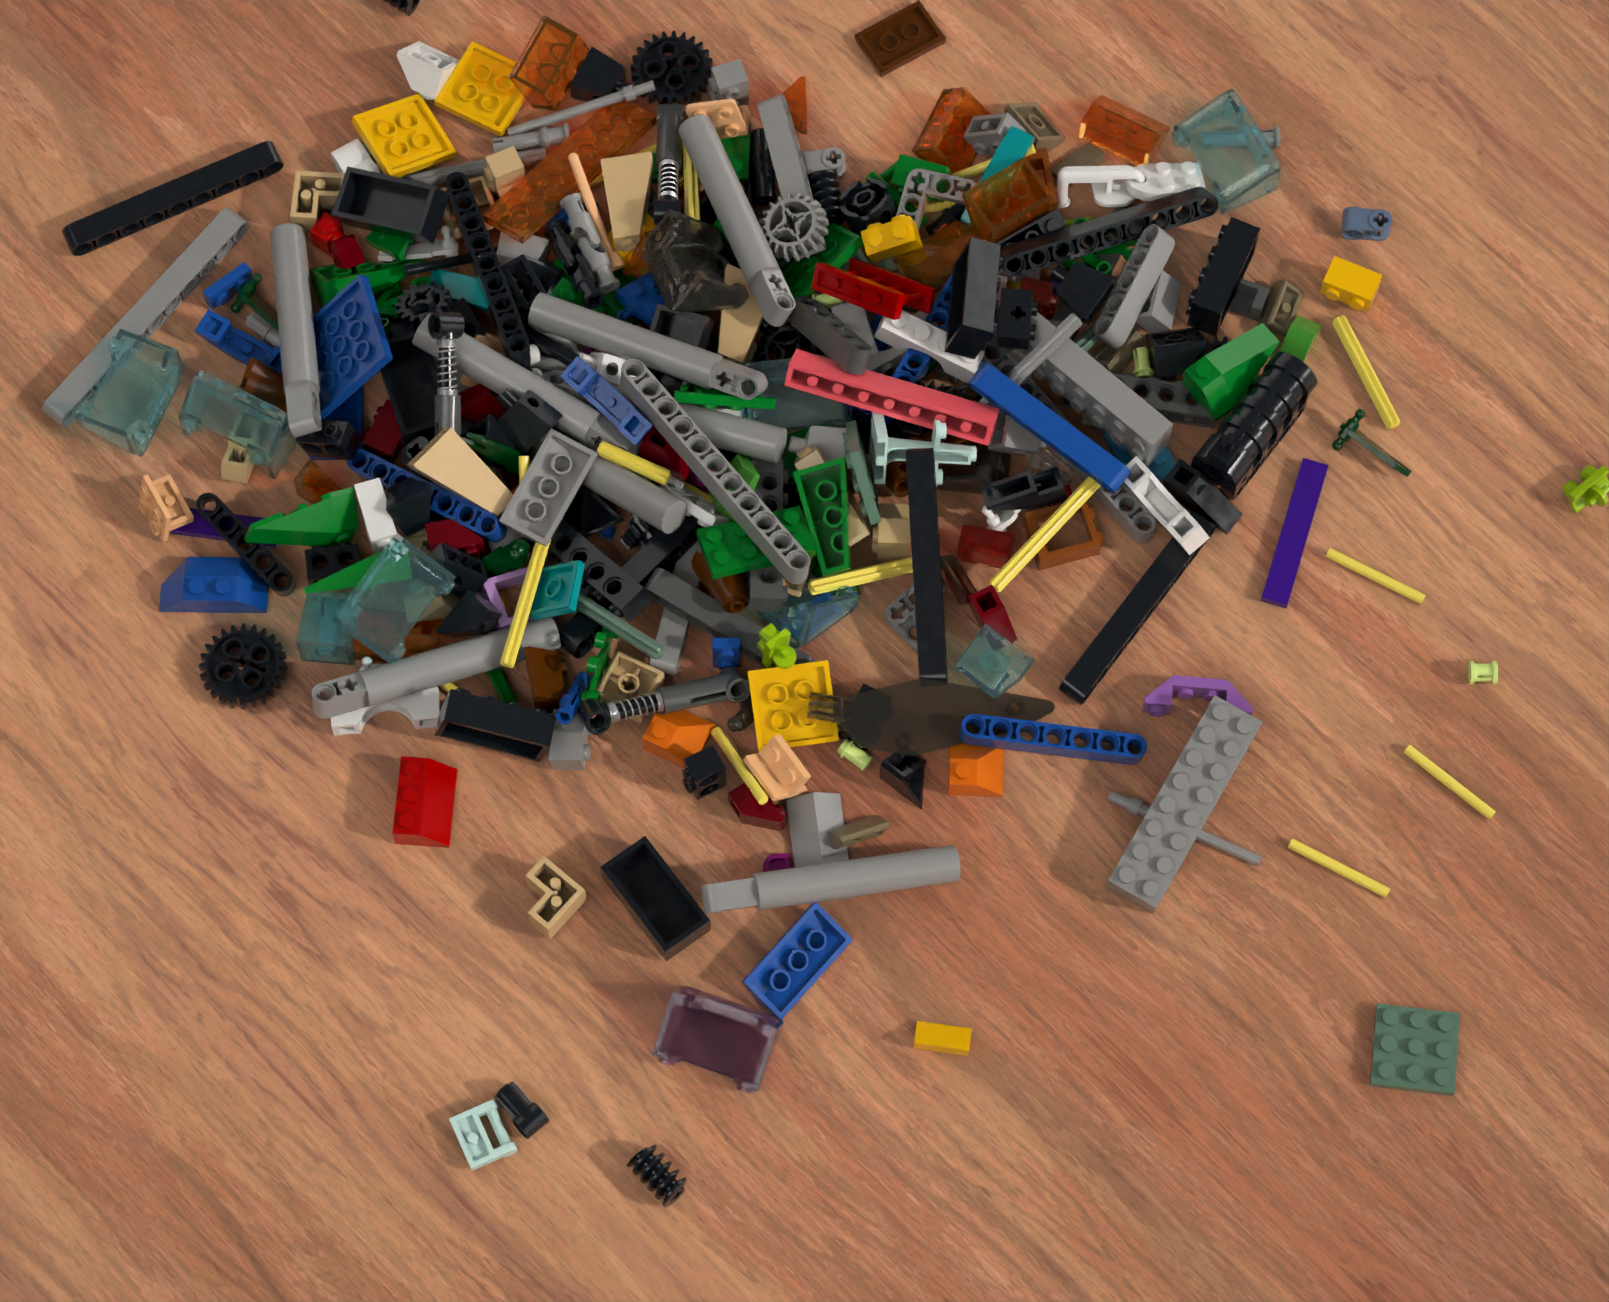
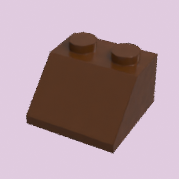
M531 646L524 647L535 709H544L551 714L553 709L560 708L559 702L562 696L567 694L570 687L569 684L564 685L562 677L567 675L565 660H559L558 651Z

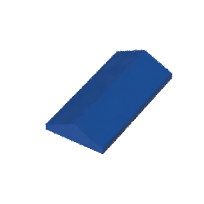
M817 902L812 903L743 979L742 983L758 1003L776 1018L782 1020L853 939Z

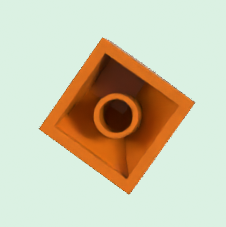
M686 710L664 715L661 712L656 713L642 737L643 750L684 768V759L704 749L711 736V731L716 725Z
M949 742L948 795L1002 797L1003 749Z

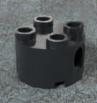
M870 178L867 179L866 183L862 184L860 181H857L846 188L840 197V209L851 232L861 236L860 231L866 230L867 226L874 223L885 224L891 222V219L897 214V208L887 185L878 179Z

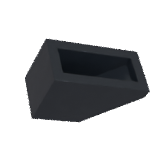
M468 590L436 631L439 634L453 638L487 634L496 626L497 620L501 617L502 613L484 594Z

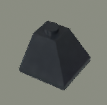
M1196 327L1145 334L1151 367L1156 377H1160L1162 380L1174 379L1176 375L1183 374L1206 346V339Z

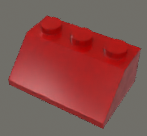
M401 756L392 831L395 844L450 847L458 773L456 768L430 758Z

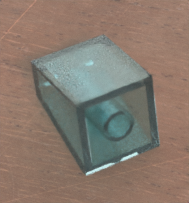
M329 591L306 595L296 637L302 661L355 665L363 611L361 596H357L353 592L333 594Z

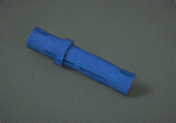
M578 672L567 694L562 696L559 702L560 708L556 712V719L559 723L569 724L574 714L577 713V708L581 704L582 693L584 690H587L590 684L591 677L587 673Z

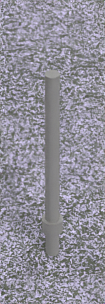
M651 80L636 86L631 84L622 87L623 90L509 127L507 128L508 134L510 136L527 133L624 100L627 102L635 100L639 95L656 90L654 82Z
M1111 791L1107 800L1127 809L1126 812L1135 816L1139 814L1145 817L1150 807L1143 805V801L1134 797L1130 799ZM1203 830L1200 831L1196 840L1256 866L1259 865L1262 856Z

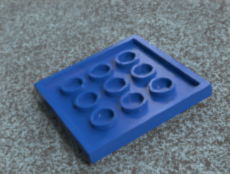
M361 274L313 316L320 385L319 402L322 419H325L393 359L369 279Z

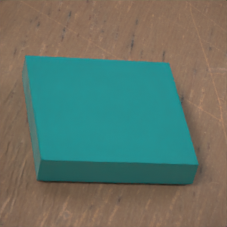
M580 560L543 567L529 617L533 620H539L576 612L585 564Z

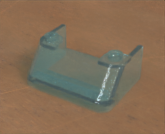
M198 370L195 373L178 417L184 435L189 436L191 432L202 431L203 428L212 431L246 448L250 455L249 459L258 466H267L270 477L275 479L296 446L294 436L289 428L288 415L276 406L204 371Z

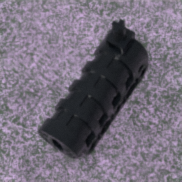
M1276 352L1264 366L1262 375L1257 376L1250 384L1248 393L1242 395L1235 403L1233 412L1226 415L1221 421L1218 431L1210 435L1193 457L1191 466L1222 486V493L1235 500L1303 413L1310 393L1317 386V379L1312 370L1297 357L1286 352Z

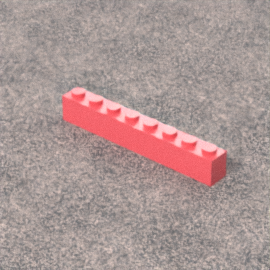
M796 349L789 362L784 386L929 429H933L934 420H941V423H946L947 434L989 446L1000 411L999 408L867 369L863 375L851 374L843 370L832 359Z

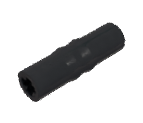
M758 128L751 132L755 203L759 206H769V202L774 203L777 200L775 170L764 129Z

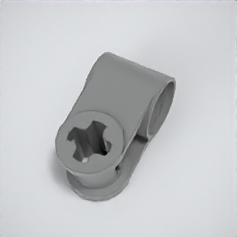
M831 147L801 152L808 178L816 172L834 169L838 172L836 180L844 176L846 172L845 154L841 149Z

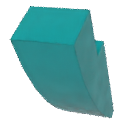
M445 270L432 271L430 275L431 282L436 281L437 286L444 284L445 289L450 291L453 303L464 297L471 310L474 308L490 314L477 278Z

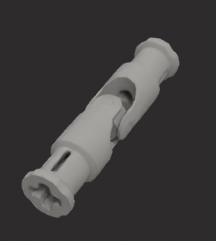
M580 193L570 194L561 199L560 205L567 213L569 227L582 252L583 258L596 278L598 289L604 294L610 293L620 286V282L618 279H615L611 270L612 263L603 247L590 214L583 207Z

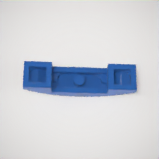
M209 309L196 327L195 333L217 349L245 365H248L250 358L253 357L282 374L280 347L272 348L231 326V321Z
M579 356L560 375L579 394H582L617 426V429L635 446L654 427L645 415L620 391Z

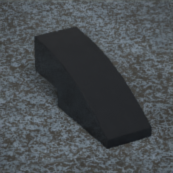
M1058 467L1032 475L1031 470H1027L980 486L987 510L1004 511L1033 508L1068 498Z

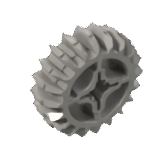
M788 192L787 198L784 200L778 196L777 204L769 202L771 209L770 211L763 210L765 218L759 219V224L775 257L779 260L783 257L788 262L794 257L799 262L801 255L809 258L811 250L818 252L816 245L824 244L825 240L822 236L828 235L826 226L829 225L824 208H821V204L816 200L813 201L811 196L807 195L804 197L799 192L795 198ZM791 221H793V223L795 224L794 228L797 232L796 234L792 229L793 226L791 224ZM789 240H794V241H795V242L786 243V242L789 241Z

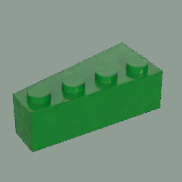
M845 457L793 472L809 530L817 549L816 554L822 575L825 577L851 570L848 474Z

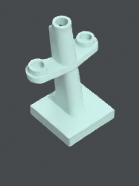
M872 412L869 460L874 484H885L887 464L893 461H906L907 449L933 448L937 487V485H942L943 471L938 469V463L971 465V462H976V446L940 443L941 439H946L947 434L946 423H941V420H934L932 442L888 437L884 415Z

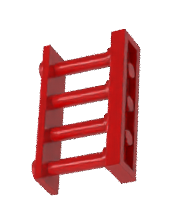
M850 258L848 271L825 263H816L811 289L893 320L900 319L903 306L931 314L936 288L855 258Z

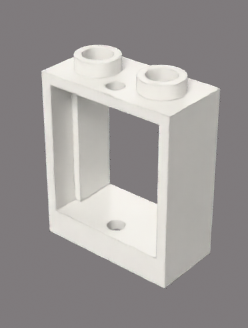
M380 477L355 484L354 488L373 554L387 550V545L398 544L399 541L393 519L386 511V496Z

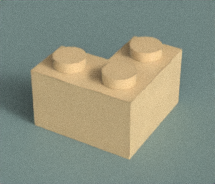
M511 146L485 157L486 168H483L491 195L495 194L498 200L495 201L499 214L501 216L505 215L510 223L537 212L536 199L525 179L524 165L515 147Z
M295 171L290 213L291 223L300 225L305 232H310L321 218L322 209L333 210L345 173Z
M879 504L881 522L872 524V553H877V563L909 557L911 533L909 504Z
M543 856L525 875L527 886L541 897L528 912L529 923L550 940L586 901V892L584 888Z

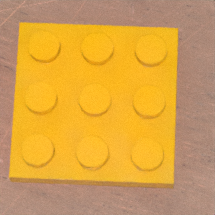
M472 41L435 98V106L502 137L538 81L539 73Z
M420 93L354 115L351 121L385 175L402 177L453 159L457 153Z
M828 660L794 664L788 669L773 667L747 671L758 752L775 735H781L789 747L839 741Z

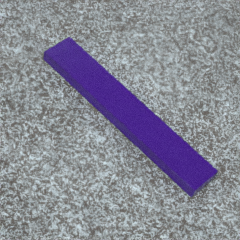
M1306 458L1302 460L1262 594V602L1287 608L1329 466L1327 464Z

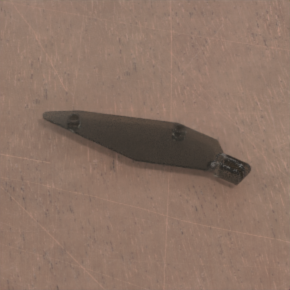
M921 678L845 697L810 692L809 698L812 701L808 703L810 711L807 712V718L840 724L859 747L916 756L964 744L959 738L958 731L963 719L969 714L1037 721L1052 713L1055 705L1052 701ZM1012 705H1017L1019 711L1013 710ZM974 725L966 726V730L969 733H979ZM1000 728L993 729L994 735L1004 734V731Z

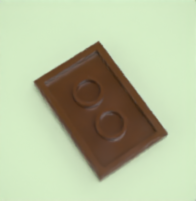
M920 1L855 34V41L881 77L946 43L945 36Z

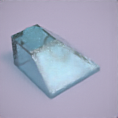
M985 624L954 665V668L995 699L1020 682L1035 662V659L1002 634Z

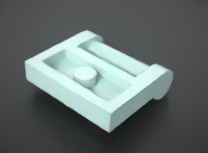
M490 1100L449 1118L471 1171L503 1157L511 1156L518 1151L515 1142H511L497 1111L499 1106L496 1100ZM481 1116H488L501 1145L500 1147L493 1149L479 1118Z

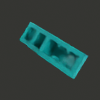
M1014 126L1010 127L978 183L981 191L979 200L975 204L966 206L961 217L962 222L984 232L1008 194L1011 182L1022 167V160L1034 143V136Z

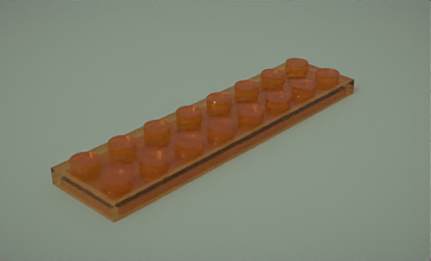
M626 100L601 108L482 214L484 222L523 244L562 209L560 205L561 199L573 193H580L568 160L570 153L578 155L588 184H590L602 173L600 159L621 156L657 123L656 115Z

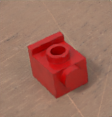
M326 212L310 230L313 246L332 258L331 241L347 236L344 234L342 222Z

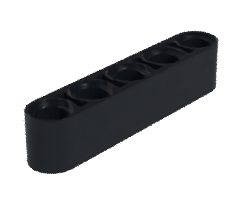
M208 492L200 495L197 499L196 507L203 519L277 595L284 597L292 594L295 590L296 582L290 571L263 543H252L251 548L248 550H241L240 543L244 540L248 528L215 494ZM208 502H215L216 508L214 511L204 512V506ZM234 521L235 524L232 530H222L224 522ZM263 558L271 559V563L266 569L258 568V562ZM280 577L289 578V583L283 588L276 587V581Z

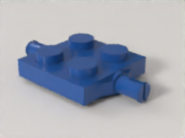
M653 271L616 290L614 297L625 308L617 312V319L625 321L630 317H635L642 320L649 327H651L657 303L685 310L687 307H684L682 303L673 305V300L664 301L665 295H657L658 289L653 288L655 276Z

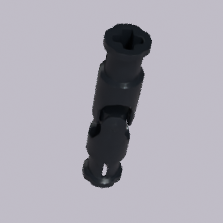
M563 220L550 222L545 227V236L551 239L553 243L552 248L557 258L562 261L563 268L575 291L581 295L583 306L588 309L599 307L604 302L605 295L597 288L596 278L581 255L574 238L566 231V223Z

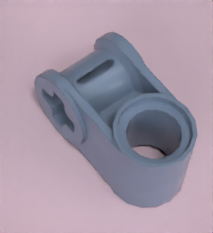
M1347 207L1343 210L1341 235L1350 240L1383 241L1390 234L1392 216L1383 209Z

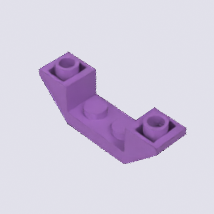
M1173 675L1146 696L1142 712L1148 713L1151 716L1161 717L1165 714L1169 715L1172 695H1177L1181 699L1201 697L1206 701H1212L1216 695L1251 716L1253 714V707L1228 680Z

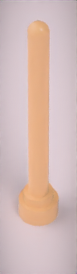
M570 153L568 160L585 206L612 263L611 270L612 272L624 267L621 255L613 251L579 157L576 153Z

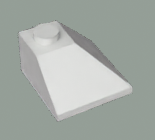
M420 41L399 50L396 55L411 89L420 93L422 98L434 100L460 61Z

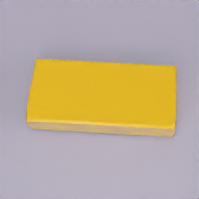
M917 1021L913 1048L968 1056L972 1028Z

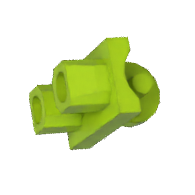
M1588 465L1580 473V478L1583 481L1580 485L1573 480H1569L1563 485V495L1570 501V508L1574 513L1577 514L1587 505L1592 507L1596 503L1603 507L1608 503L1609 500L1606 495L1609 493L1608 468L1602 466L1596 469Z
M772 623L759 632L761 639L757 643V648L763 653L762 663L764 666L769 668L773 661L777 667L782 669L792 667L796 662L797 656L795 650L789 646L791 633L786 628L779 632Z

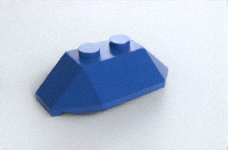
M187 557L161 585L159 611L267 613L268 586L241 557Z

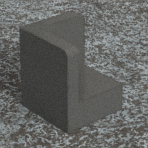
M1240 279L1230 311L1259 322L1270 288Z

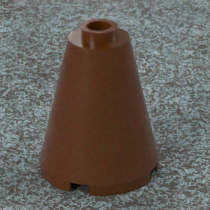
M251 357L238 389L234 405L239 408L287 414L282 374L259 359Z
M697 551L691 563L698 579L726 612L739 613L743 611L748 605L749 599L746 572L713 580L703 552L699 553Z

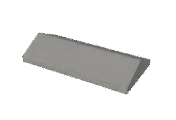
M551 428L499 522L519 535L547 547L598 453Z
M811 792L786 799L794 867L849 860L847 846L837 850L834 849L828 835L829 830L844 825L841 796L839 793Z

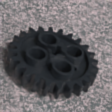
M663 31L662 38L659 39L653 34L652 43L644 40V48L637 47L638 55L632 56L631 78L632 82H635V86L653 80L656 90L641 95L642 98L649 95L650 104L655 100H658V104H664V102L668 104H682L683 101H686L687 104H692V97L700 100V92L707 93L708 79L711 78V66H713L712 58H709L708 49L703 50V42L695 44V36L687 40L686 32H683L680 37H676V32L672 31L671 37H667L665 31ZM673 53V55L671 56H665L663 54ZM694 65L692 68H686L685 66ZM653 71L659 72V74L657 75H651L649 73ZM680 84L679 87H672L671 85Z
M242 623L241 630L239 631L236 630L234 625H231V633L221 629L222 637L220 639L213 635L214 645L205 644L208 653H201L200 656L204 662L199 664L200 671H203L200 674L201 680L206 681L204 687L206 691L211 690V697L214 699L219 696L221 705L229 700L231 708H234L238 702L242 709H245L246 702H250L251 706L256 708V700L258 699L265 704L266 694L274 698L273 687L277 689L282 688L278 679H286L285 672L281 670L288 669L287 663L283 661L287 658L286 654L281 651L283 649L281 642L275 643V635L272 634L267 637L266 628L258 633L255 624L250 630H247L245 623ZM240 648L237 654H228L230 649ZM257 654H266L263 660H254ZM225 672L233 673L229 679L220 678ZM251 678L259 679L255 685L246 684Z

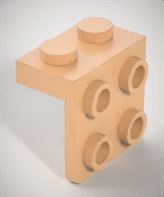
M734 99L686 105L688 118L696 115L709 116L720 139L748 135L750 110L747 105L738 106Z

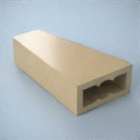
M652 151L600 159L615 251L629 252L641 248L654 173Z
M727 264L723 280L717 354L722 355L723 359L744 366L764 317L742 270Z
M444 427L407 464L412 470L451 493L493 513L495 516L499 514L502 516L514 495L451 427Z
M818 444L812 448L808 445L797 453L798 457L795 459L794 465L798 470L828 462L829 460ZM848 489L851 547L870 534L871 524L868 516L863 517L859 503Z

